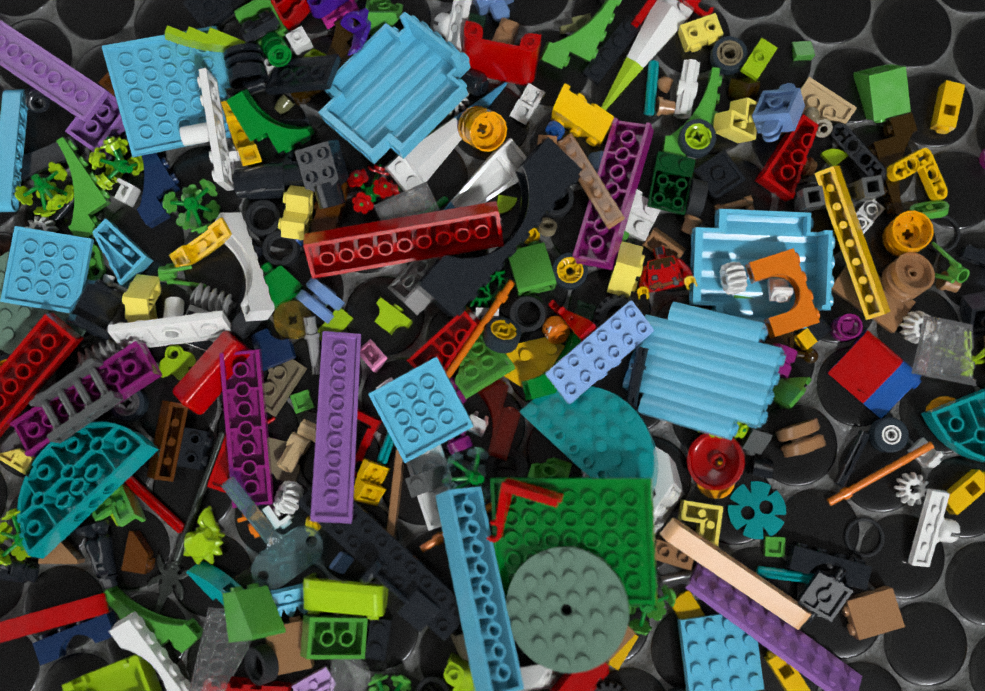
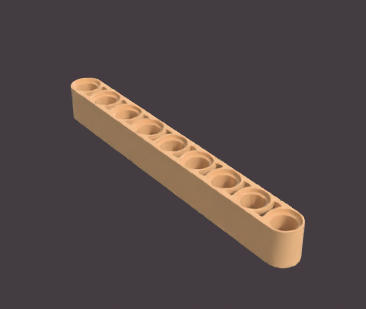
M672 518L660 533L670 544L799 630L812 615L805 607L798 604L795 599L676 518Z

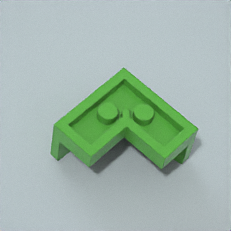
M124 484L92 512L93 518L97 522L102 521L113 513L117 525L121 527L134 519L141 522L146 521L136 494Z

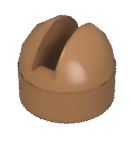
M666 76L661 77L657 82L658 88L667 93L673 84V79Z

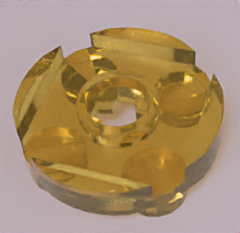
M285 302L278 306L274 313V326L276 331L283 337L299 339L306 335L303 318L312 315L310 310L301 302ZM296 315L297 323H293L292 325H290V320L288 318L290 316L294 317Z

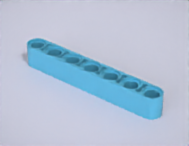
M24 89L4 90L2 94L0 114V212H16L19 209V201L14 193L17 186L21 187L20 168H22L28 108L23 102Z

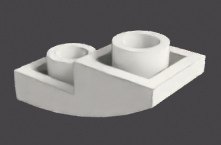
M875 199L864 202L856 211L863 234L885 209Z

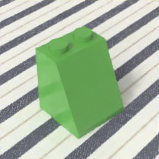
M886 64L853 73L866 119L872 120L874 123H881L886 121L885 118H893L911 112L906 66Z
M534 241L529 243V246L523 248L516 246L518 250L513 256L508 257L518 298L522 295H533L553 290L556 287V279L544 242Z
M259 583L247 585V589L244 590L243 586L230 588L231 592L223 593L229 642L255 640L286 633L285 626L268 586L259 587Z

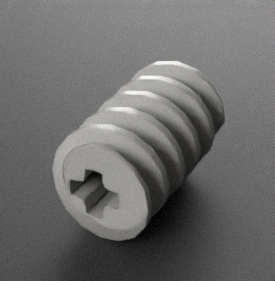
M200 283L190 297V304H195L197 307L201 306L202 309H208L210 312L223 311L226 317H228L234 305V301L231 300L232 294H228L225 298L224 291L217 295V288L210 292L211 286L208 285L203 289L204 284Z
M109 338L106 340L107 345L100 341V348H97L96 345H92V351L85 348V355L78 351L79 364L82 366L85 360L91 358L104 362L121 351V347L115 340L112 342Z

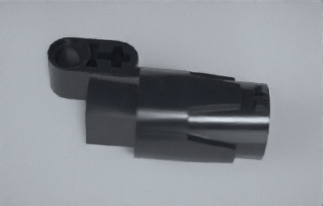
M291 150L286 154V161L248 165V167L235 168L233 182L237 197H248L249 199L283 197L284 192L288 191L290 185L305 187L295 154L296 150Z

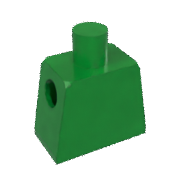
M267 262L261 267L265 274L264 280L268 285L271 301H273L274 309L279 310L295 298L300 290L306 289L281 265L275 269L270 262Z

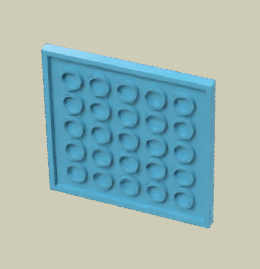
M210 27L200 28L197 30L208 34ZM165 35L102 46L132 157L186 147L183 145L180 137V127L207 122L205 108L200 101L202 89L197 82L199 69L207 68L217 79L221 102L229 99L225 88H230L227 76L229 69L225 67V60L221 52L186 47L165 40ZM223 113L226 138H230L231 135Z

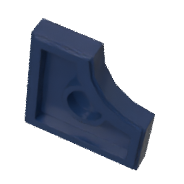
M269 329L250 335L254 350L261 349L263 371L296 358L292 340L276 339Z

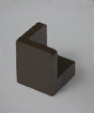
M745 76L733 77L730 79L728 97L736 100L747 97L757 100L760 81H755Z

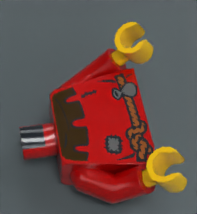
M662 246L653 249L655 260L647 261V265L643 267L639 277L637 295L639 300L642 294H646L647 299H649V293L680 286H686L687 290H690L689 284L694 283L696 287L698 284L695 277H693L690 267L682 259L675 258L674 255L666 257L665 248Z

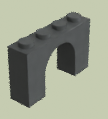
M882 175L862 178L846 185L853 204L872 201L885 195ZM823 186L803 188L796 192L793 199L795 212L826 209Z

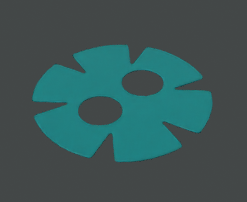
M752 481L751 493L742 484L730 497L731 500L740 505H728V514L732 525L738 530L747 524L743 535L752 539L764 538L763 527L770 536L776 534L783 526L784 521L774 515H786V505L783 497L778 491L768 496L771 485L764 482ZM767 500L772 503L773 511L770 514H764L760 511L759 505L762 501ZM745 506H750L755 511L754 517L750 520L744 519L741 515V510Z

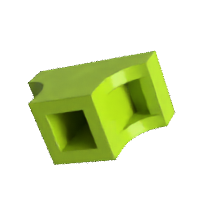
M761 38L740 72L757 81L777 50V47Z
M381 297L376 304L379 306L380 313L374 322L391 335L398 327L409 328L413 323L402 314L404 310L398 305L394 304L392 306Z

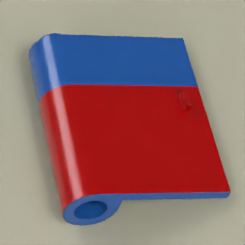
M868 329L864 330L856 338L854 345L827 372L879 418H882L911 388L915 389L922 381L920 380V373Z

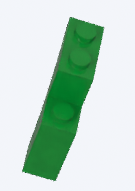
M247 89L226 100L250 142L254 139L259 142L269 136L278 153L283 150L285 153H288L296 148L294 144L308 142L311 140L310 135L315 133L311 126H290L273 119L256 104Z
M570 329V335L567 338L564 350L555 364L582 342L572 329ZM546 372L535 378L522 381L526 400L540 398L557 392V389L545 375Z

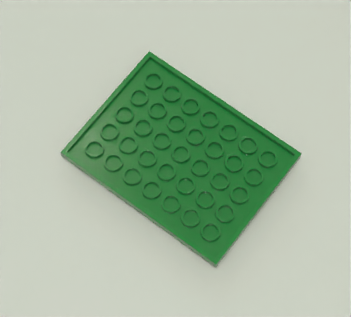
M507 478L490 479L492 520L496 519L501 485ZM511 478L563 494V499L561 503L558 502L557 507H553L514 494L512 495L503 536L497 542H493L505 599H507L509 586L514 575L528 559L549 548L570 546L585 549V551L598 555L605 560L616 575L620 577L625 587L629 604L656 605L658 603L652 478ZM492 525L493 536H497L498 528Z

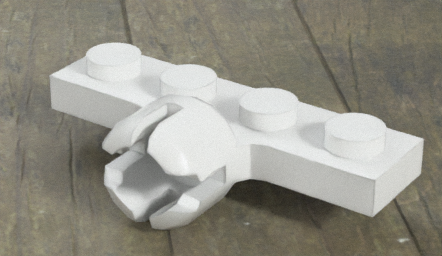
M453 0L451 13L441 12L434 19V21L439 22L438 25L433 24L434 30L441 36H444L446 42H451L460 53L463 46L464 27L466 21H468L472 0Z
M927 490L908 563L911 565L930 567L935 545L938 542L952 543L959 538V536L951 535V533H960L959 524L953 519L944 518L950 493L943 490Z

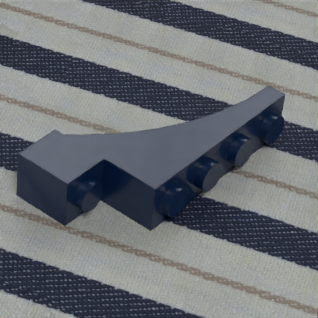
M159 152L142 155L144 163V189L141 204L137 211L145 224L150 228H154L171 217L166 212V209L163 208L165 194H168L170 191L176 193L181 190L178 185L180 182L174 172L171 174L168 169L170 164L165 157L161 158Z

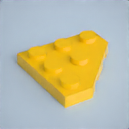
M546 337L518 343L514 351L506 353L514 364L515 369L504 375V377L523 388L522 381L535 378L551 368L565 346L562 344H552Z

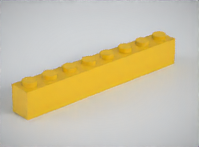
M832 166L814 173L818 185L823 186L826 208L865 319L868 320L890 312V308L840 166Z

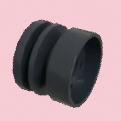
M254 43L238 44L227 48L223 52L225 67L229 69L227 76L230 87L239 85L242 81L248 82L262 77L264 84L268 82L267 68L263 64L265 58L260 45Z

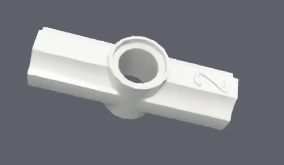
M689 59L683 62L681 78L678 81L676 90L677 100L674 116L680 119H689L691 116L693 100L698 89L697 78L700 62H697V60Z

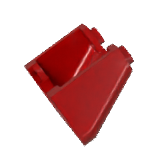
M466 21L462 52L470 59V69L484 73L488 79L519 85H528V83L531 84L534 81L540 54L541 35L528 33L522 37L520 46L482 39V26L476 22Z

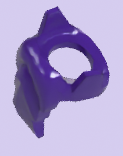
M367 8L346 13L342 17L341 26L354 33L352 46L348 52L349 56L357 53L364 47L369 35L371 21L368 20L369 10ZM351 18L357 19L360 22V24L357 26H353L354 20H352Z

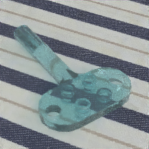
M234 476L221 485L267 545L265 550L255 557L251 567L252 577L255 583H259L260 587L268 586L269 589H277L320 558L323 551V539L314 528L299 526L281 535ZM308 536H315L317 542L310 545L306 542V538ZM266 571L269 577L267 579H260L258 573Z

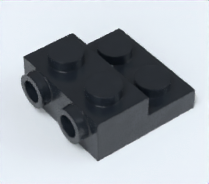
M266 10L258 15L259 19L252 22L250 19L241 24L243 28L239 30L247 43H252L281 27L273 11L269 13Z

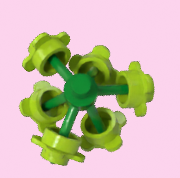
M114 136L103 140V145L100 148H104L107 153L115 156L114 162L106 160V154L100 152L99 147H96L94 152H91L89 155V163L92 164L93 170H96L97 167L102 168L104 164L106 166V172L95 176L97 184L104 190H112V186L115 184L114 181L118 183L116 180L118 178L122 179L123 173L132 172L136 176L142 170L144 171L142 156L131 157L128 160L124 159L123 156L127 153L126 145H128L126 139L121 140L120 137L114 138Z

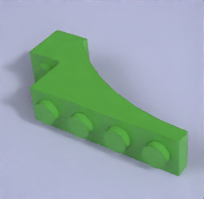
M606 0L599 11L579 30L557 42H547L539 60L558 69L568 65L570 60L569 53L585 61L594 60L599 50L597 49L598 43L604 40L607 33L605 28L607 24H611L615 16L613 11L616 6L620 5L622 0Z
M712 67L703 98L687 122L694 119H702L713 126L715 114L718 113L715 111V105H718L720 93H717L718 86L720 87L722 82V75H719L720 68ZM683 126L672 135L665 136L662 152L683 157L687 156L678 145V136ZM694 136L693 139L700 141L699 136Z
M61 137L57 140V143L69 165L74 187L73 219L68 227L74 236L92 239L94 238L92 232L101 224V221L96 216L93 217V215L111 204L109 200L111 196L106 189L104 190L99 187L96 182V174L88 169L87 166L89 164L82 155L79 156L76 151L78 147L73 140Z
M118 586L111 587L103 592L106 594L108 605L114 609L120 619L136 611L138 616L144 619L145 625L150 632L155 634L161 647L170 640L173 647L183 653L206 633L194 618L182 620L159 615L137 604Z

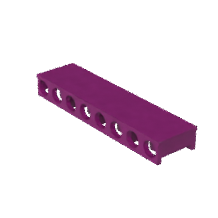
M614 118L597 174L625 219L611 229H608L589 199L573 252V257L577 264L608 270L614 269L654 133L651 123H632L619 121L618 118Z
M138 341L131 343L105 360L104 364L97 369L108 390L121 393L124 400L163 375L146 343ZM87 375L81 382L92 401L95 402L101 398V393L91 375ZM71 386L65 393L76 412L80 413L85 409V404L75 386ZM58 396L51 400L49 403L60 423L64 424L69 420L67 411ZM34 407L10 423L11 427L15 428L26 450V456L36 458L50 443L47 435L53 431V426L42 407Z
M261 349L236 352L234 355L250 354V356L244 362H238L234 365V374L227 382L224 353H219L233 508L270 505L274 503Z

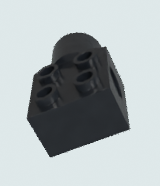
M339 140L326 141L296 150L295 154L305 189L315 192L319 209L346 203L341 186L347 181L349 175Z

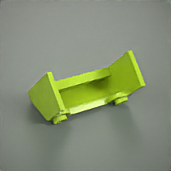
M311 573L303 579L304 609L308 610L307 613L319 614L322 611L367 616V619L379 620V616H383L386 613L388 588L383 584H364L362 582L316 578V573Z

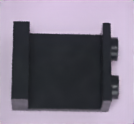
M96 279V281L88 280L66 321L99 339L108 340L110 334L106 329L120 302H122L123 292L115 288L112 290L106 287L108 284L100 279Z

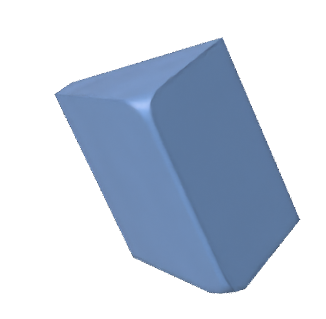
M603 151L593 152L588 156L590 163L597 173Z
M342 550L330 564L329 568L344 574L354 561V558Z

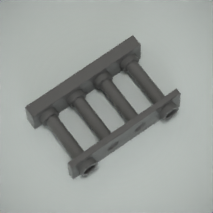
M93 358L85 360L82 366L46 391L36 394L34 399L28 402L30 406L42 407L51 422L53 431L47 435L50 442L62 443L124 400L121 393L108 390L97 369L104 364L103 361ZM89 374L101 393V398L95 402L92 401L81 382ZM73 385L85 404V409L80 413L76 412L65 393ZM57 396L69 415V420L64 424L60 423L49 403Z

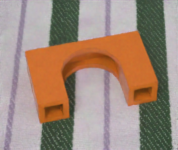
M794 248L749 262L745 265L751 284L771 277H779L788 281L794 289L795 301L792 308L786 313L764 320L770 339L820 322V313L814 307L812 301L813 293L807 287V277L805 272L801 270L799 265L800 257L797 252L795 253Z

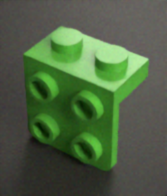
M253 0L234 12L239 23L243 24L250 19L252 22L259 19L258 15L266 10L269 13L273 11L281 27L272 32L279 33L282 37L288 34L270 0ZM264 36L253 41L252 43L261 46V41Z

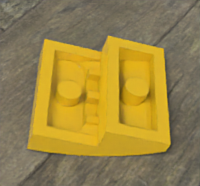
M364 459L356 477L353 499L377 506L386 491L381 484L390 468L386 465Z

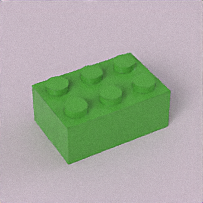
M303 615L300 656L305 659H365L368 619L363 616Z

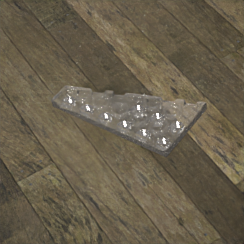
M208 608L189 691H225L227 683L231 676L235 674L249 649L248 646L252 640L228 641L224 608Z

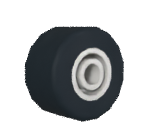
M890 417L881 418L871 425L869 440L872 446L881 452H897L905 447L909 433L902 421Z

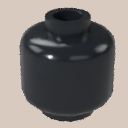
M469 69L460 78L466 83L467 92L475 97L484 94L488 89L489 81L487 76L475 69Z
M31 86L23 93V102L30 111L43 113L48 110L51 100Z

